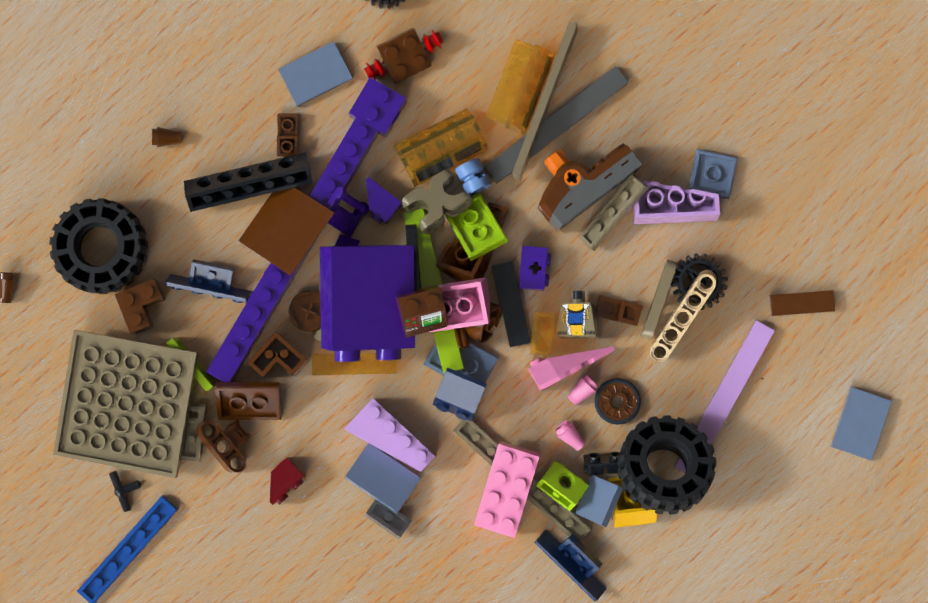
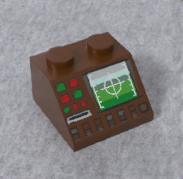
M435 285L395 296L406 338L447 327L445 306L439 286Z

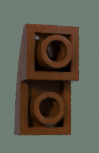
M278 113L277 156L287 157L298 154L299 113Z

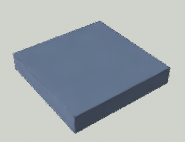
M697 149L688 189L716 193L721 198L729 199L738 158Z
M591 475L588 481L589 487L583 494L575 514L607 527L623 488Z

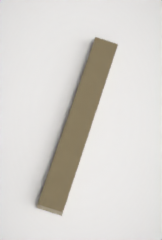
M569 22L514 166L512 175L515 180L521 181L576 37L578 26L575 22Z
M462 420L453 431L492 466L498 443L473 420ZM534 477L527 499L568 537L573 534L581 542L592 529L573 511H568L536 486L539 480Z

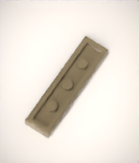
M632 173L578 237L591 250L595 251L645 193L648 187Z

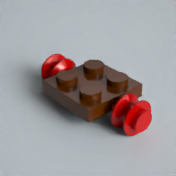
M411 28L377 45L376 47L383 61L381 64L380 60L374 58V64L369 65L366 62L367 67L364 70L368 78L376 80L378 75L384 77L385 70L387 69L394 84H397L431 67L432 65L425 50L427 49L433 53L436 46L442 49L441 44L444 42L440 33H435L432 30V35L430 36L423 34V42H421L415 29Z

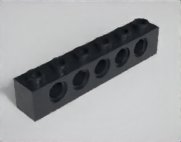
M306 152L186 180L184 181V191L190 212L311 184L313 179Z

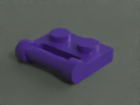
M337 187L325 206L334 212L327 224L350 238L363 215L369 212L368 204L358 201L342 187ZM343 200L354 207L355 210L353 213H350L338 204Z

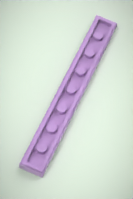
M757 320L754 322L697 425V430L707 435L708 444H712L775 331ZM679 457L674 467L685 473L684 462Z

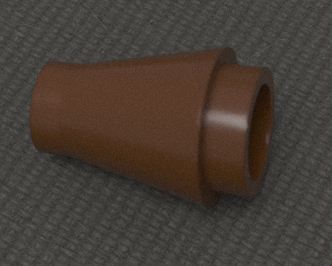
M161 127L152 129V145L163 147L181 144L182 131Z
M0 272V303H11L17 282L15 273Z

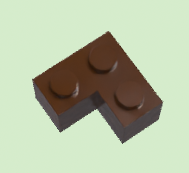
M151 279L115 294L128 330L133 335L154 327L147 307L166 300L156 279Z
M275 332L247 364L262 377L266 378L278 364L282 365L291 375L296 376L309 360L279 333Z

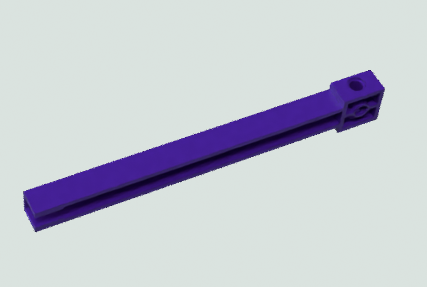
M372 78L368 79L349 112L350 118L354 119L310 194V198L326 206L337 187L347 189L379 134L385 138L388 136L407 103L404 96ZM316 240L291 276L272 263L269 264L207 369V373L223 382H233Z

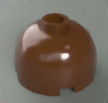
M490 302V323L465 327L466 333L474 340L483 344L486 343L493 335L490 333L493 326L497 328L500 322L502 308Z

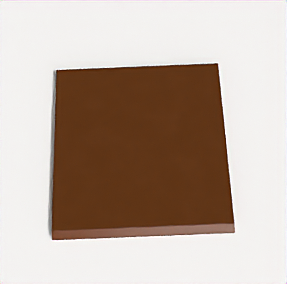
M296 188L273 192L238 241L291 276L334 212Z

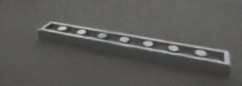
M616 66L543 122L530 158L628 84V81ZM526 135L484 166L496 184L513 172Z

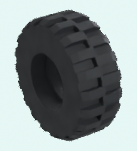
M90 198L83 200L81 204L75 203L70 206L71 210L67 213L64 211L59 216L61 218L59 223L54 224L52 230L55 232L49 241V244L52 245L50 257L55 262L54 267L56 271L62 275V278L67 283L92 294H108V292L122 290V287L125 285L129 286L133 282V278L136 275H140L143 270L141 269L143 262L146 263L147 260L146 249H148V241L145 237L146 231L138 217L123 205L104 198H98L97 200ZM97 227L110 229L118 240L115 256L110 262L102 266H94L87 263L81 254L83 238L89 231Z
M663 415L660 419L656 416L651 417L647 423L642 421L636 425L634 430L628 433L621 447L617 461L619 465L618 477L623 481L621 486L625 492L628 491L631 494L629 498L634 503L638 501L642 504L641 508L647 511L650 508L655 510L656 514L662 515L663 512H669L670 515L678 514L679 510L685 512L703 499L714 480L716 473L714 469L717 466L716 458L713 457L715 452L713 445L708 444L707 435L704 432L700 433L697 430L698 426L693 423L690 425L684 422L685 419L683 418L673 419L670 415ZM657 450H668L677 454L684 462L686 468L685 475L677 480H665L656 476L648 466V455Z

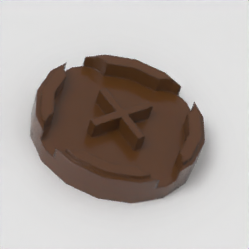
M310 290L300 292L290 303L288 311L290 320L301 331L315 332L321 329V298L318 292Z

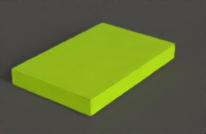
M480 192L472 196L471 206L458 216L451 217L444 214L470 261L508 242L507 237Z

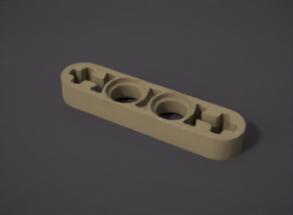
M667 259L641 337L650 340L653 337L677 267V263Z

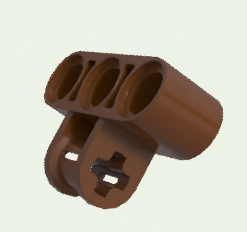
M238 419L233 421L224 430L214 421L201 422L197 426L196 433L222 467L230 473L243 471L246 467V459L238 448L251 435L246 433L240 426V421ZM206 425L212 428L210 436H206L204 433ZM220 441L225 444V450L222 453L217 449V444ZM234 457L239 463L236 469L232 468L230 463Z

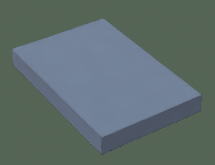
M334 41L278 69L297 107L353 79Z
M435 342L423 365L444 376ZM469 342V347L459 348L464 369L457 372L485 383L499 358Z
M850 387L830 447L872 461L891 400Z
M370 443L367 444L345 476V479L396 514L421 479Z

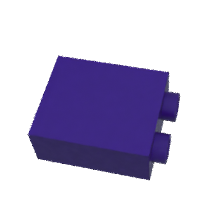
M413 245L320 246L321 348L335 351V361H360V350H376V360L401 359V349L415 348V336L405 337L395 297L414 291Z

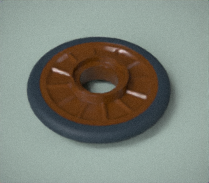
M610 379L604 382L596 392V411L608 423L615 425L628 423L639 412L641 405L640 394L637 388L625 379ZM616 395L621 396L624 400L623 405L619 408L614 407L612 404V398Z

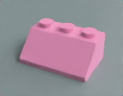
M487 278L437 285L441 289L447 327L430 332L490 323V295Z

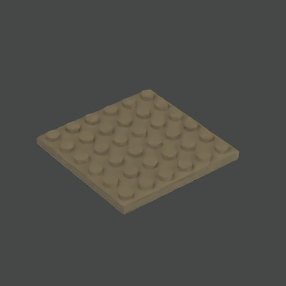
M74 330L53 455L177 478L199 352Z

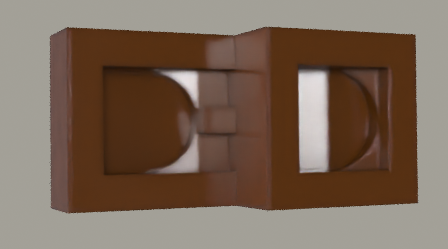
M599 295L596 306L597 317L638 326L642 310L641 305Z

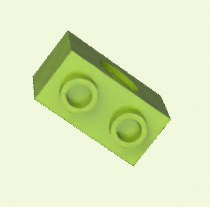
M556 460L536 484L539 489L568 511L578 503L589 487L583 478L574 475L568 470L566 465ZM560 481L565 482L567 487H563Z

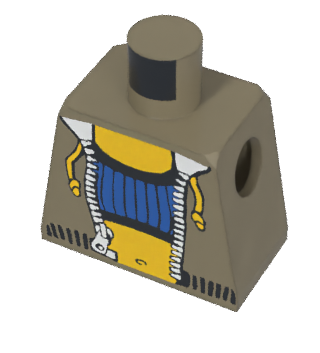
M572 291V303H562L556 337L560 339L600 338L596 308L592 303H585V291Z

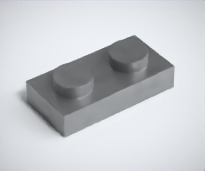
M376 499L364 515L398 539L401 538L412 520L399 511L396 514Z

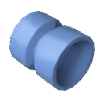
M479 158L470 160L455 169L459 180L464 181L463 188L465 192H468L470 195L481 192L492 185L487 174L482 172L484 167Z

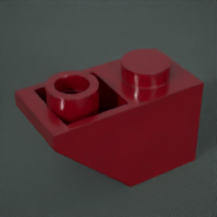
M286 457L271 471L270 503L272 505L276 503L280 505L289 497L286 494L292 488L294 490L298 489L304 483L302 479L306 475L289 457Z

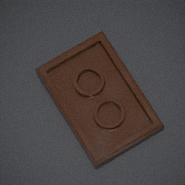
M279 382L215 383L218 420H281Z

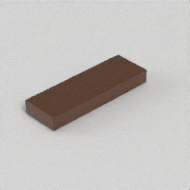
M833 290L769 295L771 316L835 311Z

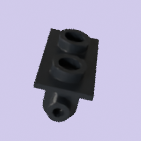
M620 452L583 455L584 473H588V475H602L603 467H607V474H618L619 465L617 461Z

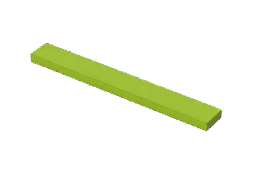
M419 208L413 212H403L406 225H417L422 289L427 286L442 284L439 269L436 267L437 261L430 234L426 235L420 230V221L425 217L424 210ZM454 329L433 332L443 374H445L447 368L455 371L463 370L464 367Z

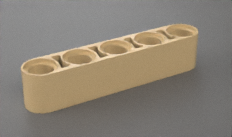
M704 270L697 276L653 342L650 355L655 361L663 362L669 357L715 289L717 277L713 271ZM703 277H710L713 283L705 286L702 284L701 279ZM696 294L700 296L701 301L693 303L689 297ZM680 312H686L689 315V318L687 320H681L678 317V314ZM674 329L678 335L676 337H669L666 331ZM662 346L665 348L666 353L658 354L655 348Z

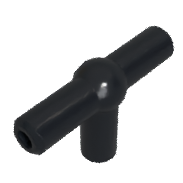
M117 471L109 473V476L114 486V494L118 497L123 512L130 511L131 506L126 494L141 488V484L136 480L122 486Z

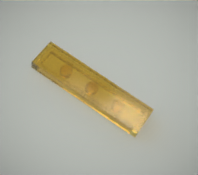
M360 353V361L337 362L335 361V354H312V376L396 374V360H376V353Z

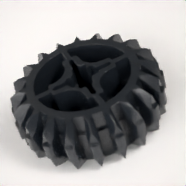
M696 253L694 254L693 261L688 255L686 256L687 264L680 260L679 264L682 269L676 267L675 272L678 275L674 274L673 279H676L677 282L671 283V287L677 286L678 289L673 291V295L680 293L681 296L677 299L680 302L695 281V277L697 278L700 274L690 267L694 265L704 266L708 270L713 271L717 277L715 289L705 302L707 307L711 308V300L717 304L719 299L716 296L724 297L725 295L720 289H727L726 285L721 284V282L728 280L727 277H721V274L726 271L725 269L718 271L717 268L721 263L718 262L713 265L714 257L706 261L707 255L703 254L701 260H699V255ZM685 272L690 279V285L686 290L682 282ZM705 277V278L703 279L704 282H702V283H703L705 286H709V285H708V279H709V277ZM692 296L689 297L690 301L693 303H698L701 301V299H697Z

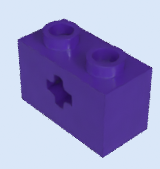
M522 246L518 289L544 291V287L549 286V274H546V266H550L551 253H547L548 248ZM533 264H537V267L541 268V270L537 271V274H533V270L529 269Z

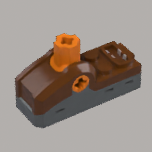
M624 143L612 150L605 159L602 158L595 163L592 171L584 163L570 161L560 149L544 161V164L554 177L542 195L538 210L557 233L626 181L632 173L635 174L639 171L642 163L628 145ZM568 178L570 180L575 179V182H567Z

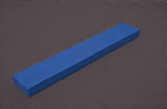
M162 495L77 592L89 603H96L179 509Z

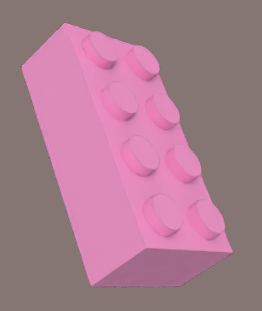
M500 441L476 516L475 526L515 538L541 453Z

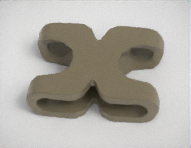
M448 169L441 171L430 179L429 190L424 187H417L402 199L401 206L407 212H413L419 208L429 211L420 221V230L426 235L431 234L444 225V214L451 217L458 216L472 204L473 198L468 192L463 191L456 195H448L445 192L454 182V175Z

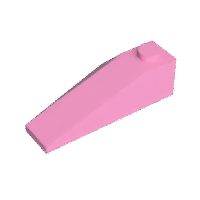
M614 347L551 357L542 360L540 357L530 363L532 367L528 368L541 391L615 351Z

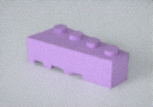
M642 181L648 189L633 206L634 225L717 221L720 216L719 194L695 189H684L675 185L668 186L654 181Z
M374 398L344 428V430L420 472L435 457L427 447Z

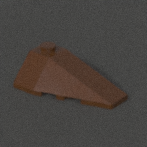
M489 202L487 205L502 229L508 208ZM456 238L452 243H448L444 247L436 267L457 282L483 278L494 250L470 261L459 239Z

